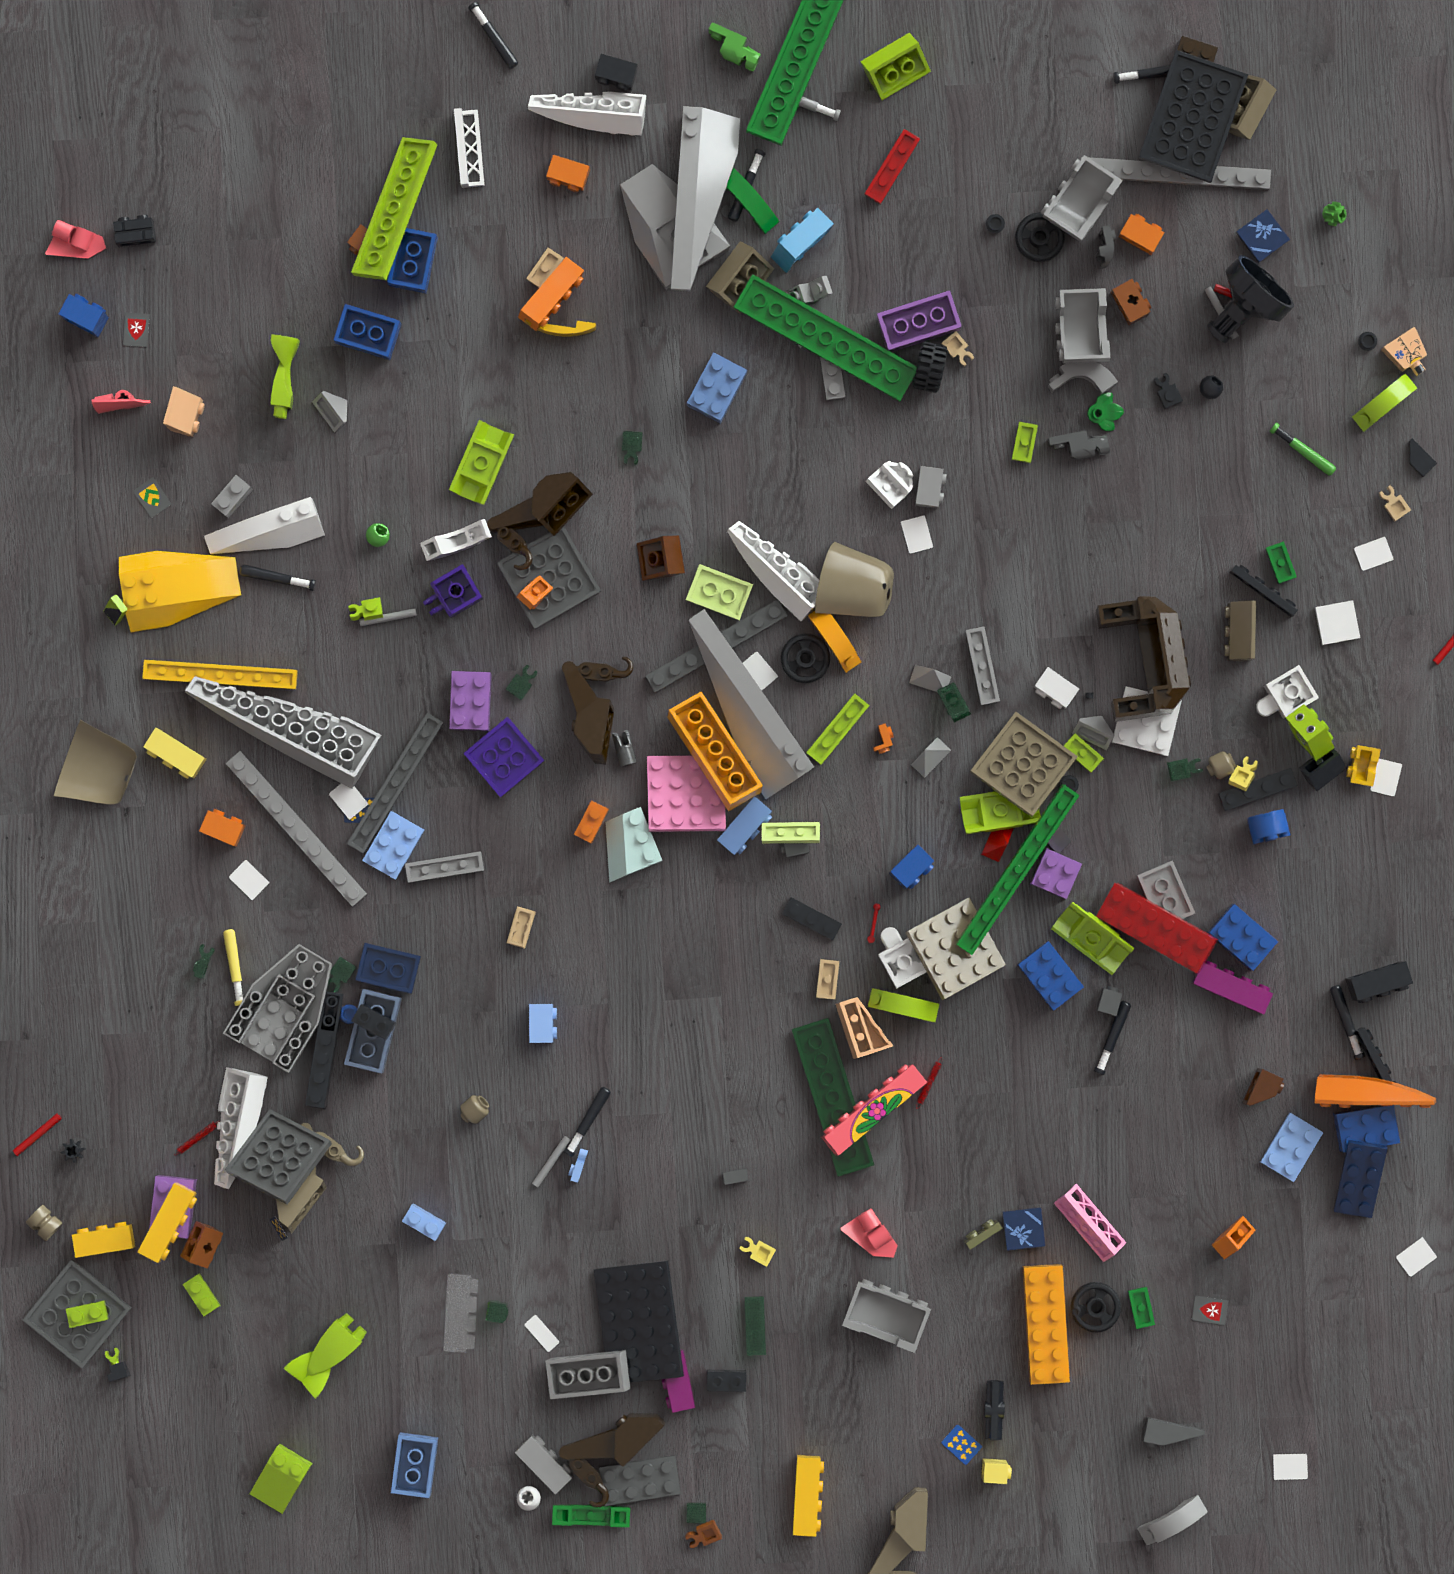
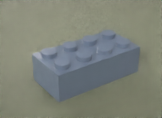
M363 989L359 1006L364 1004L396 1022L402 998ZM354 1023L344 1064L377 1073H384L394 1028L388 1039L384 1040Z

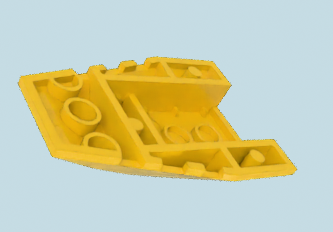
M152 551L119 557V578L123 603L128 608L125 614L130 632L168 627L241 596L235 557Z

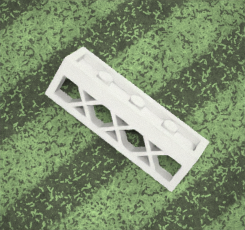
M462 108L454 109L461 187L485 186L478 110L462 111ZM474 115L475 122L470 128L464 124L463 116ZM470 132L476 136V142L472 146L465 142V137ZM471 151L478 155V160L474 165L467 161V156ZM473 169L480 174L479 182H469L468 175Z

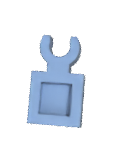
M580 1149L576 1164H571L568 1174L572 1176L570 1181L578 1183L588 1150Z

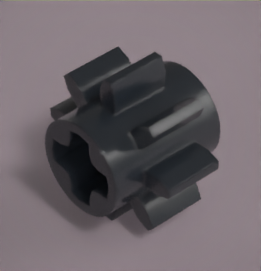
M70 1139L69 1145L67 1143L62 1144L65 1149L60 1153L67 1156L65 1161L72 1158L73 1163L77 1161L76 1157L83 1158L81 1152L86 1148H81V1140L74 1143V1140ZM76 1147L75 1151L77 1154L71 1155L69 1148Z

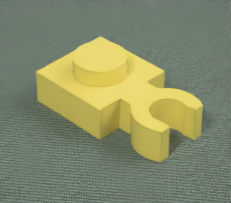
M1247 756L1243 759V767L1237 765L1229 779L1230 785L1247 791L1254 779L1255 773L1253 771L1258 766V761L1256 760L1254 764L1248 765L1249 757Z
M745 1237L750 1246L748 1248L740 1246V1249L744 1252H752L750 1258L767 1267L776 1249L760 1240L755 1245L751 1238Z

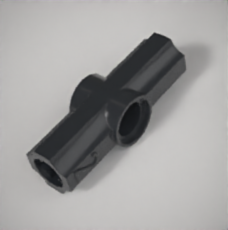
M987 1380V1395L984 1404V1418H986L985 1439L1002 1440V1421L1005 1415V1402H1003L1004 1381Z

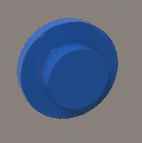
M350 1004L343 1006L341 1020L347 1024L354 1023L352 1019L358 1009Z

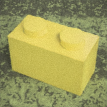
M983 1459L982 1480L984 1483L1007 1484V1479H1011L1012 1469L1006 1460Z

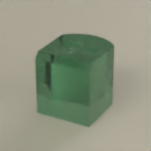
M489 1300L486 1321L503 1323L509 1315L508 1304L506 1302Z

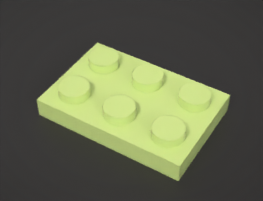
M699 564L686 601L740 621L753 584Z

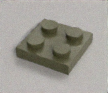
M990 1219L982 1224L983 1228L978 1232L973 1230L966 1235L967 1239L964 1240L967 1247L971 1250L1003 1229L997 1220L993 1221Z

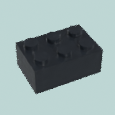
M1399 961L1345 978L1352 1001H1358V1003L1371 1001L1372 996L1375 995L1376 997L1390 995L1391 990L1399 992L1409 989L1408 985L1413 984L1406 961Z

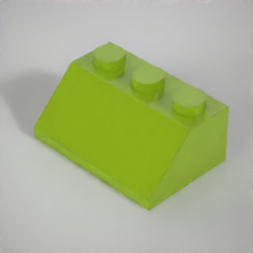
M910 33L860 61L881 100L931 72L919 43Z

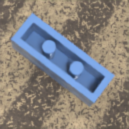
M753 797L717 841L733 855L736 853L740 855L747 847L745 845L749 838L753 840L760 832L757 830L759 826L770 821L772 811L756 797Z

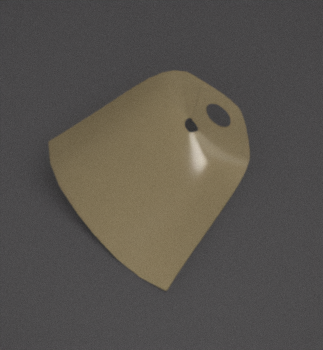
M834 542L827 552L817 588L815 613L866 617L884 615L892 596L893 569L877 558ZM884 583H886L885 590L882 587ZM890 589L889 599L887 600V593Z
M80 720L67 753L54 796L101 804L119 803L128 786L137 758L136 753L121 741Z

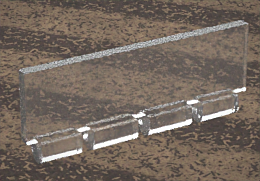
M448 1274L443 1351L466 1353L467 1349L475 1348V1335H468V1332H475L476 1316L469 1315V1312H477V1297L470 1296V1293H478V1279H471V1275Z

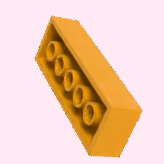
M702 691L669 709L667 718L728 812L761 793L762 783Z
M1061 1264L1022 1266L1029 1382L1031 1385L1070 1382L1063 1266Z

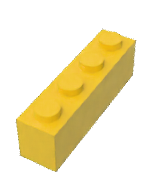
M177 1182L173 1184L138 1253L157 1263L161 1262V1260H166L170 1252L168 1250L170 1243L174 1244L179 1235L177 1232L179 1226L185 1224L188 1218L186 1215L188 1209H192L197 1201V1198H195L196 1192Z
M797 1455L793 1535L816 1537V1532H820L821 1520H817V1514L822 1510V1500H818V1496L823 1491V1481H819L820 1473H824V1462L821 1461L820 1456Z

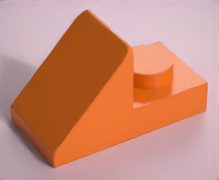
M539 575L517 595V598L530 610L535 609L551 592L553 587Z

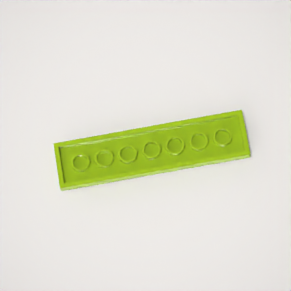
M402 137L351 271L354 276L387 280L437 147L435 141Z

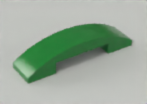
M733 168L726 190L730 191L751 215L755 224L766 234L780 221L757 191Z
M579 1504L553 1505L552 1525L629 1527L630 1507L604 1505L597 1508L592 1505Z

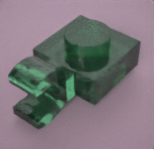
M201 944L199 948L202 957L200 961L195 962L193 967L194 976L200 979H204L210 958L215 951V948L211 947L210 952L205 953L204 944Z

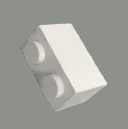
M1049 667L1046 668L1034 686L1037 689L1035 692L1039 696L1050 698L1052 700L1051 704L1058 709L1062 707L1064 709L1067 708L1079 688Z

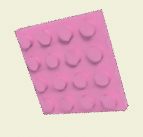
M647 756L649 832L726 831L725 805L693 756Z

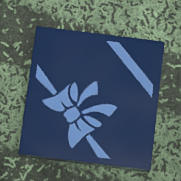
M1268 209L1236 232L1258 263L1290 240Z
M1041 1207L1002 1212L1007 1250L1045 1246Z

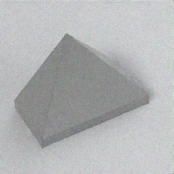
M323 391L312 401L334 433L347 422L346 399Z
M915 665L909 683L946 695L951 676L935 669Z
M1103 716L1080 718L1072 734L1076 733L1080 738L1107 750L1114 738V734Z
M937 737L911 766L925 778L951 750Z

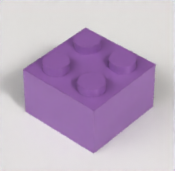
M1046 848L1030 884L1060 898L1067 899L1082 864Z

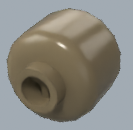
M1221 751L1209 757V765L1206 766L1211 777L1215 775L1220 780L1233 774L1236 764L1230 753L1227 754L1225 751Z
M480 1095L470 1096L460 1107L462 1119L467 1123H479L489 1113L488 1102Z

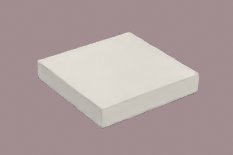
M1353 600L1315 607L1322 645L1360 638Z

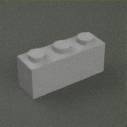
M532 1434L515 1451V1454L556 1494L572 1479V1470L565 1463L562 1465L557 1460L559 1457L552 1449L548 1451L544 1447L545 1442L538 1435L535 1437Z

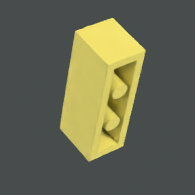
M158 728L154 729L144 745L148 755L155 759L159 756L163 759L162 763L171 769L173 766L180 770L178 773L187 779L189 777L195 778L206 761V758Z

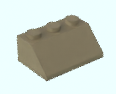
M1248 75L1229 133L1237 137L1251 139L1276 92V89L1265 79Z
M740 241L706 287L716 297L734 309V305L752 274L766 281L774 268L753 247Z
M1256 601L1230 602L1228 607H1225V618H1228V626H1225L1224 636L1228 637V645L1224 646V656H1227V661H1252L1255 659Z

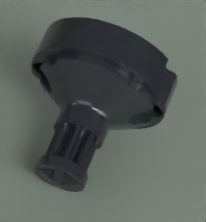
M1240 255L1225 271L1232 299L1224 306V310L1214 321H1210L1207 324V328L1216 339L1226 344L1231 339L1230 336L1251 317L1280 322L1292 310L1294 303L1286 290L1277 283L1273 276L1250 258Z

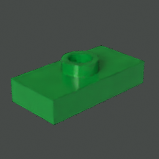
M1284 541L1265 548L1278 584L1297 578Z
M1147 1287L1128 1290L1135 1328L1139 1329L1155 1325Z

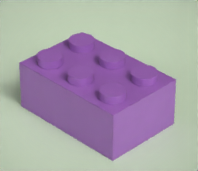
M452 671L449 729L489 731L492 675L490 672Z
M163 1175L155 1176L150 1227L173 1184L177 1182L195 1192L197 1179ZM193 1208L188 1209L186 1213L188 1218L183 1226L180 1225L177 1230L179 1238H189Z

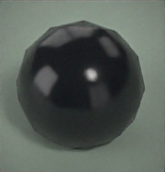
M1214 375L1206 376L1199 385L1200 393L1206 399H1216L1222 394L1223 383Z

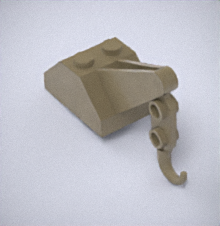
M303 1123V1124H301L302 1126H304V1127L308 1128L309 1130L313 1131L310 1124H308V1123ZM315 1132L331 1141L332 1145L324 1154L330 1160L342 1162L348 1166H356L362 1162L364 1151L360 1146L356 1147L359 1151V1156L353 1160L346 1155L342 1146L323 1132ZM316 1166L288 1205L276 1199L279 1222L282 1228L291 1234L327 1188L324 1181L316 1176Z
M914 1487L894 1506V1511L890 1512V1522L894 1527L868 1574H917L913 1571H895L893 1569L912 1550H926L928 1491L926 1488Z

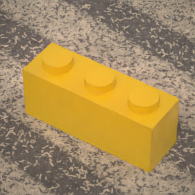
M126 1222L115 1223V1227L107 1228V1225L96 1226L94 1231H88V1228L78 1229L77 1233L72 1235L75 1258L135 1247L132 1224L126 1225Z

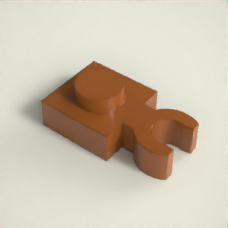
M714 1520L696 1526L697 1532L690 1531L685 1535L686 1540L689 1538L694 1539V1541L690 1542V1548H695L699 1542L706 1546L722 1539V1535Z

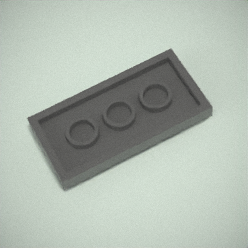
M675 1455L628 1462L624 1467L620 1464L599 1467L600 1477L609 1492V1499L605 1506L681 1494Z

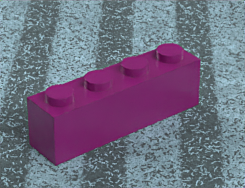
M1206 961L1200 973L1195 974L1191 984L1263 1015L1273 996V993L1269 992V987L1262 984L1255 986L1251 984L1253 980L1244 976L1241 979L1234 976L1235 972L1226 968L1221 971L1216 968V964L1210 961Z

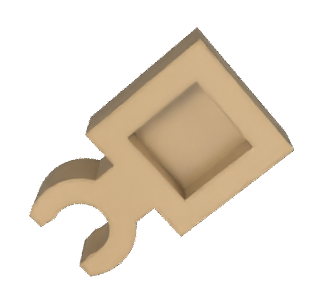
M957 331L941 343V345L947 346L948 353L952 358L958 355L959 362L964 367L966 366L963 360L965 356H968L971 360L974 359L971 352L964 350L968 345Z
M1388 486L1387 489L1390 494L1386 496L1381 491L1379 496L1388 502L1384 505V508L1395 522L1411 511L1403 497L1401 495L1395 497L1393 487Z

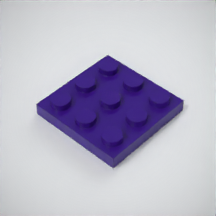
M508 716L463 753L500 798L544 762V759Z

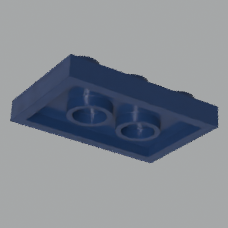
M364 943L356 980L412 994L421 956Z

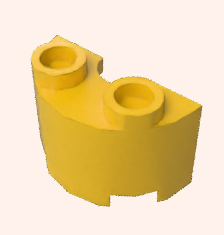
M1360 745L1351 748L1350 758H1352L1351 766L1348 765L1346 777H1350V783L1373 787L1381 749Z

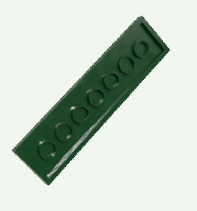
M829 1018L792 1029L823 1131L830 1125H837L840 1122L838 1119L846 1112L850 1114L854 1111L853 1106L856 1105ZM865 1134L840 1155H835L829 1148L838 1177L874 1166Z

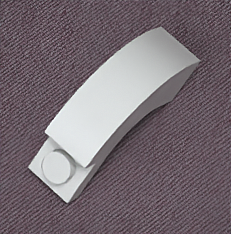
M482 519L457 531L434 536L420 544L426 560L430 561L476 546L492 536L485 519Z

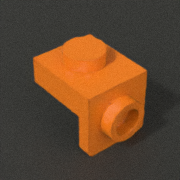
M886 723L878 726L883 744L873 747V751H878L879 754L890 751L889 747L893 746L891 738L894 736L891 727H887Z

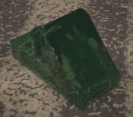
M954 682L937 690L947 714L950 715L954 723L971 715Z

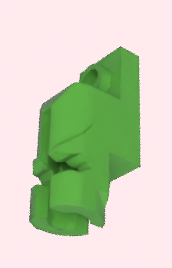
M712 22L709 27V34L715 40H724L720 49V55L738 66L741 65V62L746 61L745 68L754 72L761 54L748 46L744 47L747 37Z

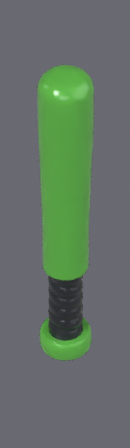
M1275 423L1271 428L1270 433L1279 435V437L1289 443V446L1325 474L1331 476L1335 472L1336 467L1296 437H1291V435L1279 427L1278 423Z

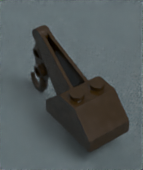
M572 472L547 475L533 489V497L490 518L487 526L493 533H497L499 541L515 554L525 556L526 562L523 565H514V568L517 570H525L531 565L533 556L528 550L525 540L514 530L544 526L555 536L593 493Z
M622 657V660L628 664V668L625 671H618L607 664L583 662L576 666L573 662L567 661L562 665V670L577 712L576 720L572 722V731H574V736L595 764L606 765L615 709L610 699L598 698L586 680L607 682L630 676L634 667L628 657Z
M629 1413L627 1416L622 1415L616 1421V1428L563 1445L560 1448L559 1455L562 1459L569 1460L572 1472L586 1486L598 1490L602 1494L600 1502L589 1501L590 1505L597 1508L606 1505L609 1499V1492L604 1486L598 1471L586 1459L615 1458L624 1467L665 1426V1421L657 1413Z

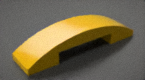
M526 319L524 323L531 326V322ZM577 321L576 328L546 324L544 328L540 326L538 331L563 337L579 336L595 331L596 323Z

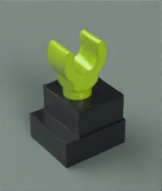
M114 1348L115 1355L113 1357L109 1355V1351H105V1356L111 1363V1366H109L111 1374L107 1375L109 1382L130 1376L126 1361L119 1363L118 1348Z

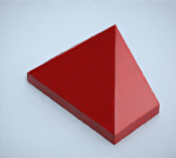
M1014 828L992 831L981 855L999 862Z

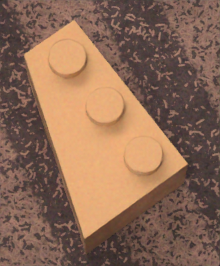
M858 997L835 1004L853 1059L893 1046Z

